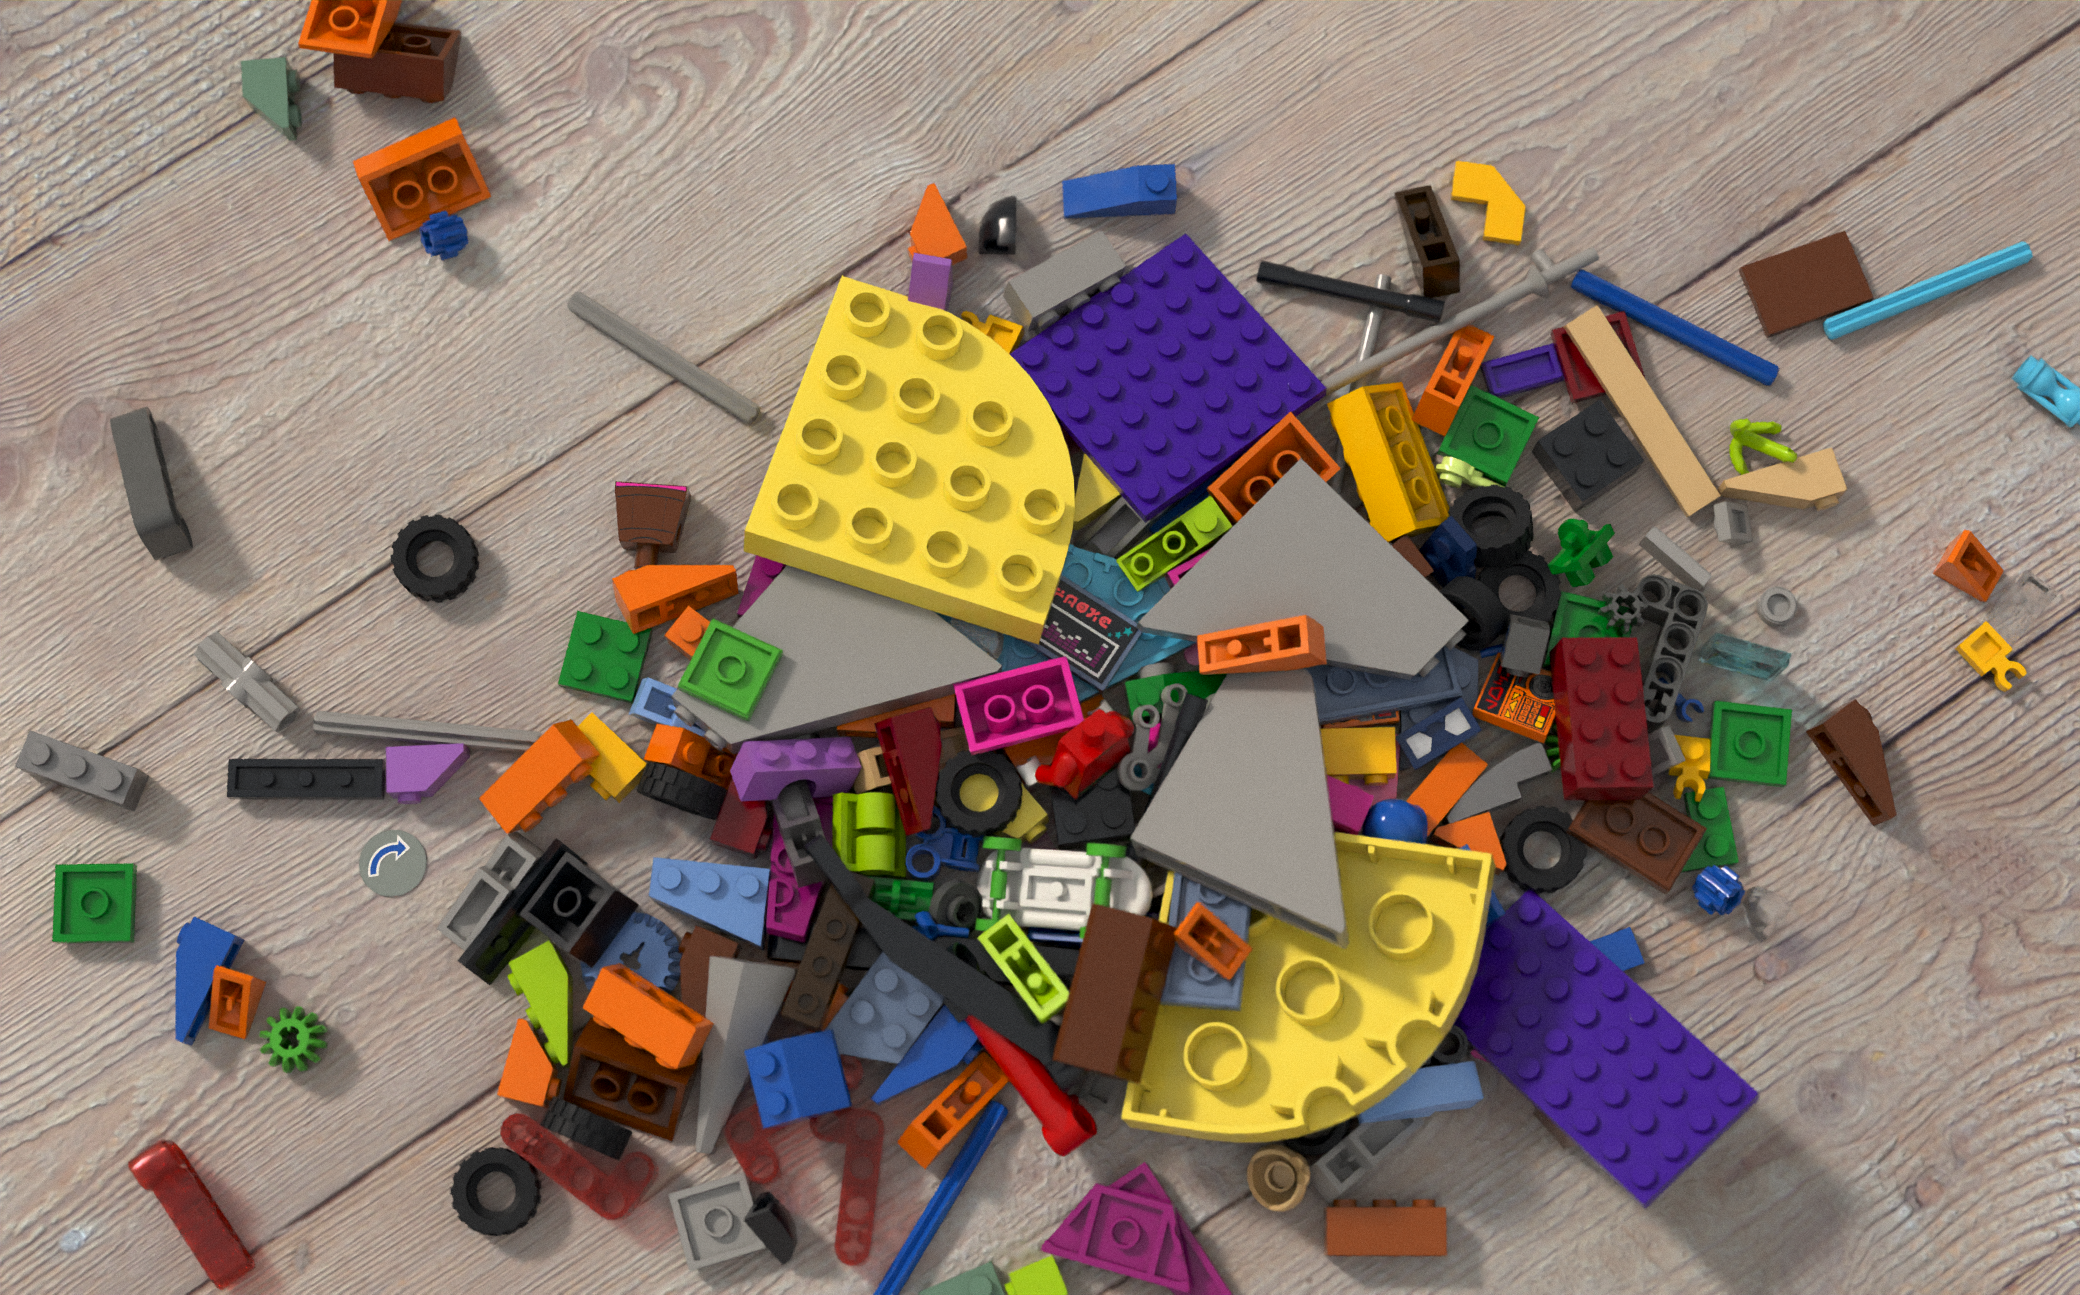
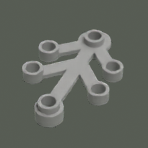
M1172 684L1163 689L1161 698L1164 705L1158 745L1149 752L1150 728L1158 724L1159 712L1152 705L1140 706L1133 712L1135 728L1131 753L1124 755L1117 767L1118 779L1125 788L1132 791H1140L1148 788L1151 783H1155L1160 770L1157 766L1163 762L1175 729L1174 724L1185 694L1188 693L1183 685ZM1173 689L1179 694L1177 703L1171 699V691ZM1211 694L1206 698V700H1208V703L1205 708V711L1211 703L1212 699L1214 698L1215 694ZM1144 710L1150 715L1148 724L1142 720V712ZM1136 764H1138L1142 770V775L1140 778L1136 777L1134 774V766Z

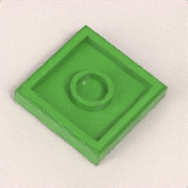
M712 618L678 684V690L749 722L783 656V650Z

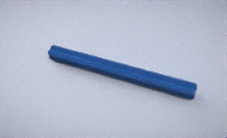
M1583 269L1576 273L1571 283L1573 290L1617 312L1625 311L1626 316L1766 386H1770L1778 375L1779 367Z
M994 1100L988 1104L873 1295H899L1008 1115L1007 1107Z

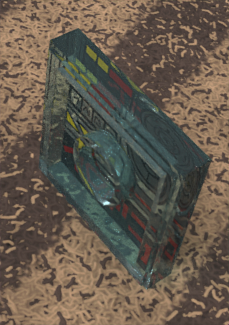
M1715 633L1701 647L1698 660L1701 663L1771 682L1789 666L1792 653Z

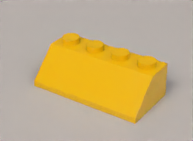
M1395 382L1362 386L1327 403L1331 414V424L1338 432L1344 449V459L1351 467L1357 483V493L1361 501L1364 502L1370 518V525L1389 544L1395 543L1406 534L1409 538L1437 529L1449 517L1448 511L1450 508L1418 423L1411 421L1414 413L1403 383Z

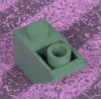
M286 57L241 61L242 92L249 107L289 141L297 140L296 127L302 126L301 109L299 105H295V92H300L298 70L292 69Z

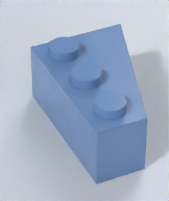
M653 857L649 897L654 902L765 951L770 869Z

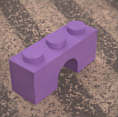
M837 737L744 741L730 772L740 801L777 800L785 786L794 781L806 779L812 798L833 797V794L841 792L849 793L862 767L851 738Z

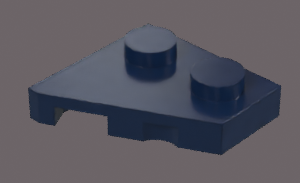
M1450 516L1438 526L1419 549L1420 553L1434 570L1432 576L1443 588L1456 577L1468 576L1476 579L1474 559L1476 558L1477 544L1458 522Z

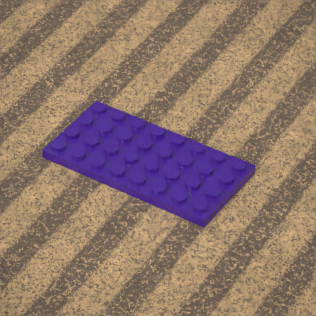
M1527 890L1505 911L1506 914L1485 930L1476 975L1466 1001L1453 1025L1458 1026L1464 1031L1470 1046L1639 1205L1646 1209L1760 1099L1759 1093L1534 891Z

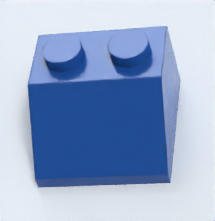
M833 1029L786 1038L744 1050L763 1128L783 1127L852 1107Z

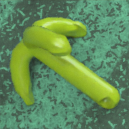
M1747 418L1733 421L1730 425V433L1733 438L1729 445V455L1735 470L1741 475L1749 473L1742 454L1743 446H1747L1780 461L1794 463L1797 460V453L1791 448L1758 435H1775L1781 432L1782 426L1774 421L1751 423Z

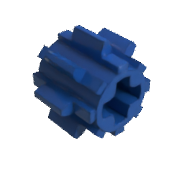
M447 211L429 215L430 220L422 223L423 226H420L419 230L421 232V243H423L426 253H430L431 257L440 255L441 260L459 256L458 251L466 248L465 245L469 241L467 239L468 231L465 228L463 219L461 217L458 218L457 214L448 216Z
M1716 865L1706 867L1701 874H1698L1695 884L1692 885L1694 897L1699 900L1697 904L1710 915L1715 911L1722 916L1725 913L1730 914L1736 906H1739L1742 896L1745 895L1744 887L1738 880L1740 876L1726 865L1722 869Z

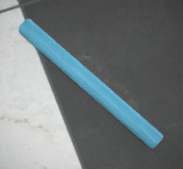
M2022 241L1830 317L1823 323V329L1829 339H1836L2028 263L2033 257L2032 251L2028 243Z

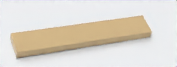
M1598 305L1563 326L1684 515L1689 517L1720 497L1721 495Z

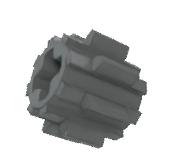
M1620 584L1616 594L1605 592L1602 599L1606 602L1604 604L1606 606L1599 609L1598 615L1607 618V630L1613 626L1619 627V630L1624 635L1629 631L1630 625L1640 627L1643 624L1644 620L1640 617L1642 614L1639 612L1645 611L1648 608V604L1643 603V601L1640 602L1637 597L1640 593L1639 589L1632 593L1627 591L1623 584ZM1624 603L1629 609L1622 616L1618 614L1617 610Z

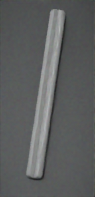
M578 291L570 298L567 306L571 312L743 422L752 424L758 417L760 407L591 298Z
M318 711L313 721L314 732L318 734L433 745L464 743L468 748L525 753L542 736L538 731Z

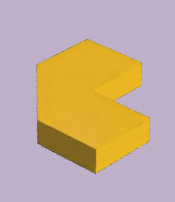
M1456 160L1450 200L1487 205L1482 240L1520 245L1526 207L1494 166Z

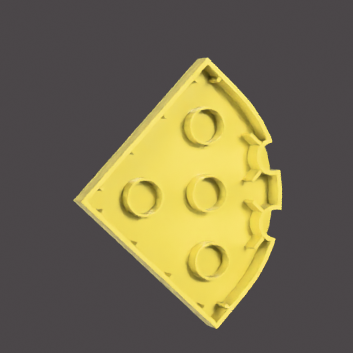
M842 276L746 525L743 551L1039 645L1061 579L1073 531L1075 511L1074 476L1062 430L1048 401L1033 379L993 339L968 322L943 309L908 301V296Z
M1335 832L1349 938L1346 950L1252 908L1248 945L1253 949L1246 958L1241 1012L1161 1005L1160 1003L1140 1084L1128 1082L1121 1119L1130 1128L1204 1140L1234 1143L1271 1142L1300 1137L1330 1128L1359 1115L1385 1099L1411 1078L1434 1053L1450 1031L1466 1001L1476 975L1484 941L1496 867L1492 854ZM1168 870L1159 921L1169 924L1174 872Z

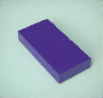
M1554 343L1486 361L1480 365L1488 393L1500 399L1563 382L1565 378Z

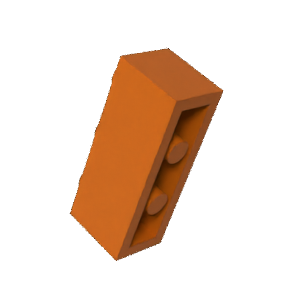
M572 719L553 724L479 800L507 834L519 830L528 832L542 821L543 817L540 814L547 807H554L568 795L565 789L572 782L578 783L592 772L591 764L600 756V753Z
M621 963L602 967L583 1006V1009L594 1015L593 1019L596 1023L606 1028H614L625 1035L624 1040L628 1044L651 1052L656 1056L655 1060L660 1065L669 1069H679L694 1064L714 1025L713 1022Z

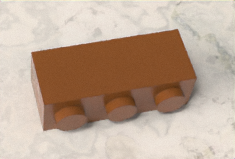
M1334 1199L1333 1207L1324 1208V1256H1447L1446 1207H1436V1200L1416 1199L1412 1200V1207H1396L1395 1199L1372 1200L1373 1207H1357L1356 1199Z

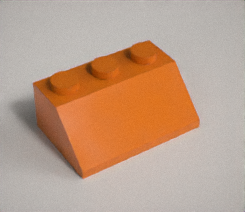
M456 117L352 161L358 179L388 241L420 228V226H423L422 223L430 220L429 215L447 211L448 215H451L492 197Z
M1290 411L1206 489L1231 525L1234 526L1300 459L1305 461L1325 482L1333 477L1341 468Z

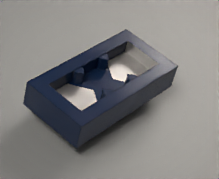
M1461 697L1395 738L1414 770H1417L1482 730Z

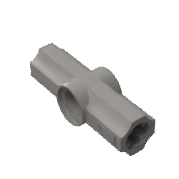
M216 631L207 636L198 645L194 653L198 660L222 681L221 685L245 707L249 706L273 730L279 733L296 719L297 714L301 710L296 703L272 683L273 679L250 657L245 658L219 632Z

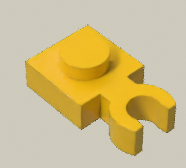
M963 311L961 314L962 320L993 339L1009 354L1018 348L1025 334L1022 325L990 314L985 323L980 322L978 317L972 312Z
M1987 621L1955 648L1981 677L1990 670L1994 674L1995 685L2003 692L2008 691L2012 687L2005 678L2006 671L2013 672L2018 679L2027 674L2025 668L2020 663L2009 661L2005 657L2013 649Z
M1674 735L1686 761L1669 769V775L1679 776L1673 788V795L1675 799H1680L1683 788L1690 787L1695 791V801L1700 802L1705 791L1703 779H1707L1710 773V739Z

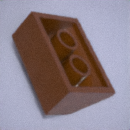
M395 22L373 59L333 53L334 88L346 89L353 94L372 92L383 94L387 98H401L403 96L419 98V100L425 103L445 101L453 87L461 41V30Z
M590 1017L574 1046L563 1100L601 1117L673 1141L695 1083L701 1056L698 1055L695 1063L679 1069L666 1068L655 1060L656 1056L646 1049H639L628 1044L624 1040L625 1035L614 1028L610 1029L599 1025L594 1021L593 1017Z

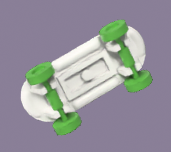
M983 836L982 848L994 849L996 851L992 852L985 859L978 873L976 887L982 896L983 912L989 919L976 918L975 930L986 931L1009 913L1018 926L1080 931L1079 939H1083L1092 903L1145 916L1150 909L1152 901L1151 882L1140 864L1126 856V846L1087 843L1086 852L1021 848L1022 839Z

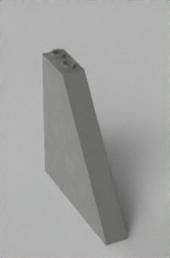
M1300 459L1138 622L1137 628L1142 633L1197 642V635L1307 615L1324 626L1327 664L1323 665L1411 680L1417 673L1424 678L1440 662L1435 657L1437 652L1444 645L1451 650L1466 635L1461 628L1469 620L1305 461Z
M787 565L733 626L737 630L783 650V656L749 722L678 689L672 695L674 707H676L674 713L680 720L690 727L695 723L706 732L703 735L704 738L716 749L721 751L725 747L731 753L736 754L739 753L744 741L787 740L955 694L953 684L1001 673L1002 665L934 611Z
M1304 668L1291 671L1229 673L1130 837L1134 851L1137 856L1172 872H1177L1183 877L1346 950L1349 938L1313 678Z

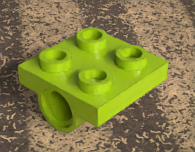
M841 792L833 794L832 848L849 871L860 875L877 877H906V834L894 794L880 792L861 794Z

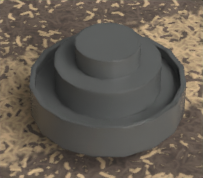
M951 880L936 890L931 899L929 913L935 924L968 928L970 934L976 928V918L981 919L982 896L972 884Z

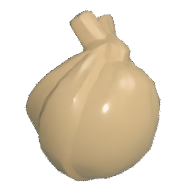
M1277 1144L1263 1146L1252 1156L1247 1167V1180L1253 1196L1260 1204L1272 1211L1285 1212L1296 1207L1304 1198L1311 1175L1310 1167L1305 1157L1287 1146Z

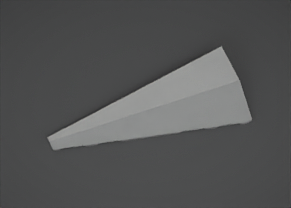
M710 956L705 1018L713 1022L714 1025L703 1045L695 1152L715 1154L717 1150L715 1144L724 1125L730 1122L734 1114L731 1112L739 1093L745 1090L750 1080V1072L744 1050L767 1043L769 1039L767 1033L776 1014L781 1013L785 1005L783 999L791 982L795 979L798 968L758 963L731 957Z

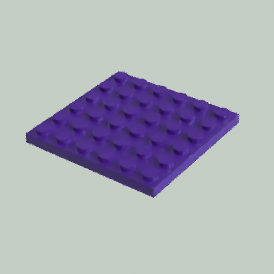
M1186 233L1119 279L1121 283L1104 293L1099 292L1090 298L1089 302L1070 312L1010 353L1033 379L1044 395L1058 423L1145 523L1244 454L1290 411L1296 417L1326 396V387Z

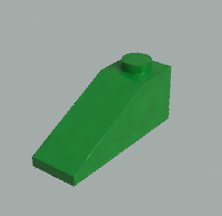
M1200 671L1161 674L1126 681L1124 684V694L1129 718L1135 727L1133 722V712L1135 709L1144 705H1152L1159 712L1160 722L1164 705L1161 694L1166 686L1181 684L1187 689L1188 693L1206 699L1209 695L1217 693L1227 674L1202 675ZM1173 689L1171 691V699L1177 703L1179 694ZM1144 710L1142 712V720L1150 721L1149 713Z

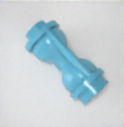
M2030 355L2012 377V380L2018 384L2017 388L2065 422L2069 428L2073 427L2076 423L2080 425V388L2048 365L2042 358L2037 360ZM2057 381L2061 383L2063 386H2065L2067 389L2060 387ZM2044 397L2050 398V399L2054 402L2055 405H2053L2051 402H2049V401H2048L2047 399H2045Z

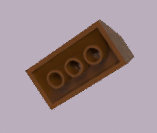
M1092 903L1052 1060L1105 1078L1140 1084L1176 939L1174 933L1178 928L1150 917Z

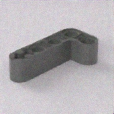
M144 407L111 418L110 425L130 511L140 539L155 561L192 549L193 542L189 529L176 507L159 432L150 409Z
M1655 574L1642 578L1635 590H1640L1637 596L1640 602L1643 601V603L1648 604V608L1645 611L1639 612L1642 614L1640 617L1661 625L1642 678L1648 734L1660 729L1673 711L1708 608L1707 599L1699 590ZM1643 592H1652L1656 595L1658 602L1648 601L1644 597ZM1679 605L1690 607L1694 616L1683 614ZM1673 638L1678 640L1683 649L1676 650L1668 644L1667 639ZM1655 672L1667 674L1671 683L1664 684L1656 678ZM1653 699L1659 700L1653 711L1655 717L1649 715L1650 711L1648 708Z

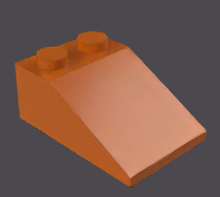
M311 0L298 42L299 48L373 59L397 20L402 0Z

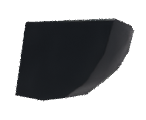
M1016 196L1005 197L992 204L983 216L979 230L978 254L1016 255Z
M771 1192L760 1193L743 1221L779 1262L784 1265L791 1260L797 1245L796 1224L789 1211Z

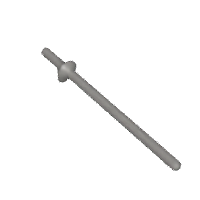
M1591 247L1556 265L1543 249L1535 251L1531 256L1535 265H1530L1526 280L1321 381L1326 387V396L1532 293L1548 298V285L1598 261L1597 251L1594 247Z

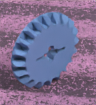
M634 912L593 968L580 961L582 979L588 991H591L602 967L619 963L625 965L621 960L624 954L631 956L642 948L637 958L641 966L637 971L632 968L631 970L670 995L680 978V960L682 954L678 953L679 943L673 932L661 920L649 914Z

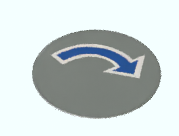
M386 830L373 836L362 849L359 859L360 874L364 883L377 894L389 897L404 895L413 890L424 876L426 870L424 848L413 835L405 831Z

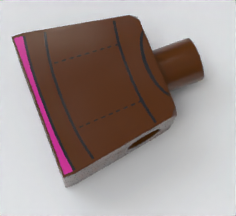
M615 481L618 536L622 548L636 551L635 570L646 565H658L659 552L676 553L691 502V494L688 487Z

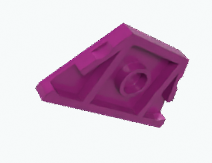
M1096 1183L1041 1247L1042 1252L1186 1293L1190 1291L1191 1284L1174 1204Z

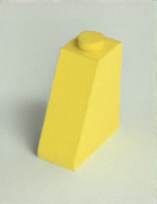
M975 774L968 777L960 788L962 803L973 811L979 812L991 808L998 798L997 784L991 777L984 774ZM1021 783L1022 804L1016 813L1017 817L1007 825L1005 830L994 834L1003 838L1022 839V844L1027 840L1031 844L1047 831L1045 825L1049 822V818L1045 810ZM935 791L934 804L936 807H938Z

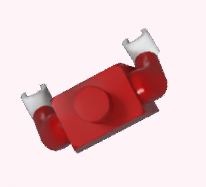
M1103 699L1099 702L1101 705L1098 708L1087 713L1089 717L1059 740L1051 766L1041 765L1037 757L1032 756L1027 759V763L1017 766L1016 769L1027 786L1039 782L1040 784L1063 787L1076 800L1118 767L1121 758L1130 753L1128 738L1134 732L1132 721L1114 711L1106 700Z

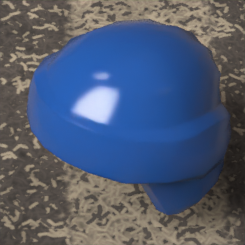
M1399 799L1382 800L1368 810L1362 824V835L1425 845L1428 828L1427 816L1418 805L1409 804Z

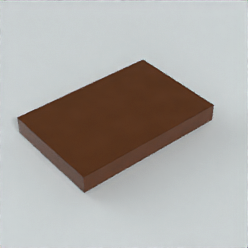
M1846 231L1742 266L1739 270L1767 338L1866 304L1874 298Z
M1647 792L1640 800H1585L1566 832L1666 895L1671 890L1707 828L1650 792Z

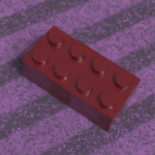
M1637 637L1561 638L1549 652L1564 801L1640 800L1654 786Z

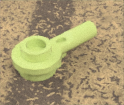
M1445 456L1442 463L1437 464L1435 472L1440 475L1439 481L1451 487L1460 488L1461 484H1467L1474 488L1482 485L1484 487L1491 485L1504 487L1483 478V473L1476 471L1475 467L1457 458Z

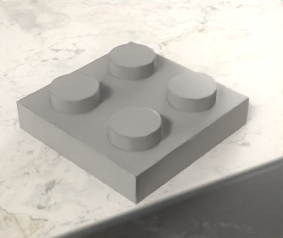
M745 1171L668 1194L689 1271L767 1249L764 1243L743 1221L754 1204Z

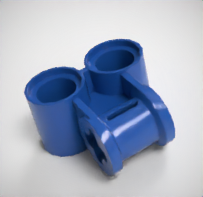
M933 806L932 816L936 817L941 825L938 831L933 834H925L923 832L914 834L916 839L923 844L913 846L906 855V867L909 875L915 881L931 882L939 875L941 866L958 871L979 872L980 865L977 864L979 844L983 840V836L976 838L969 834L963 835L959 833L955 827L948 828L947 821L942 816L939 808ZM967 842L965 857H962L964 844ZM927 854L934 859L935 863L930 871L921 873L913 868V861L918 855Z

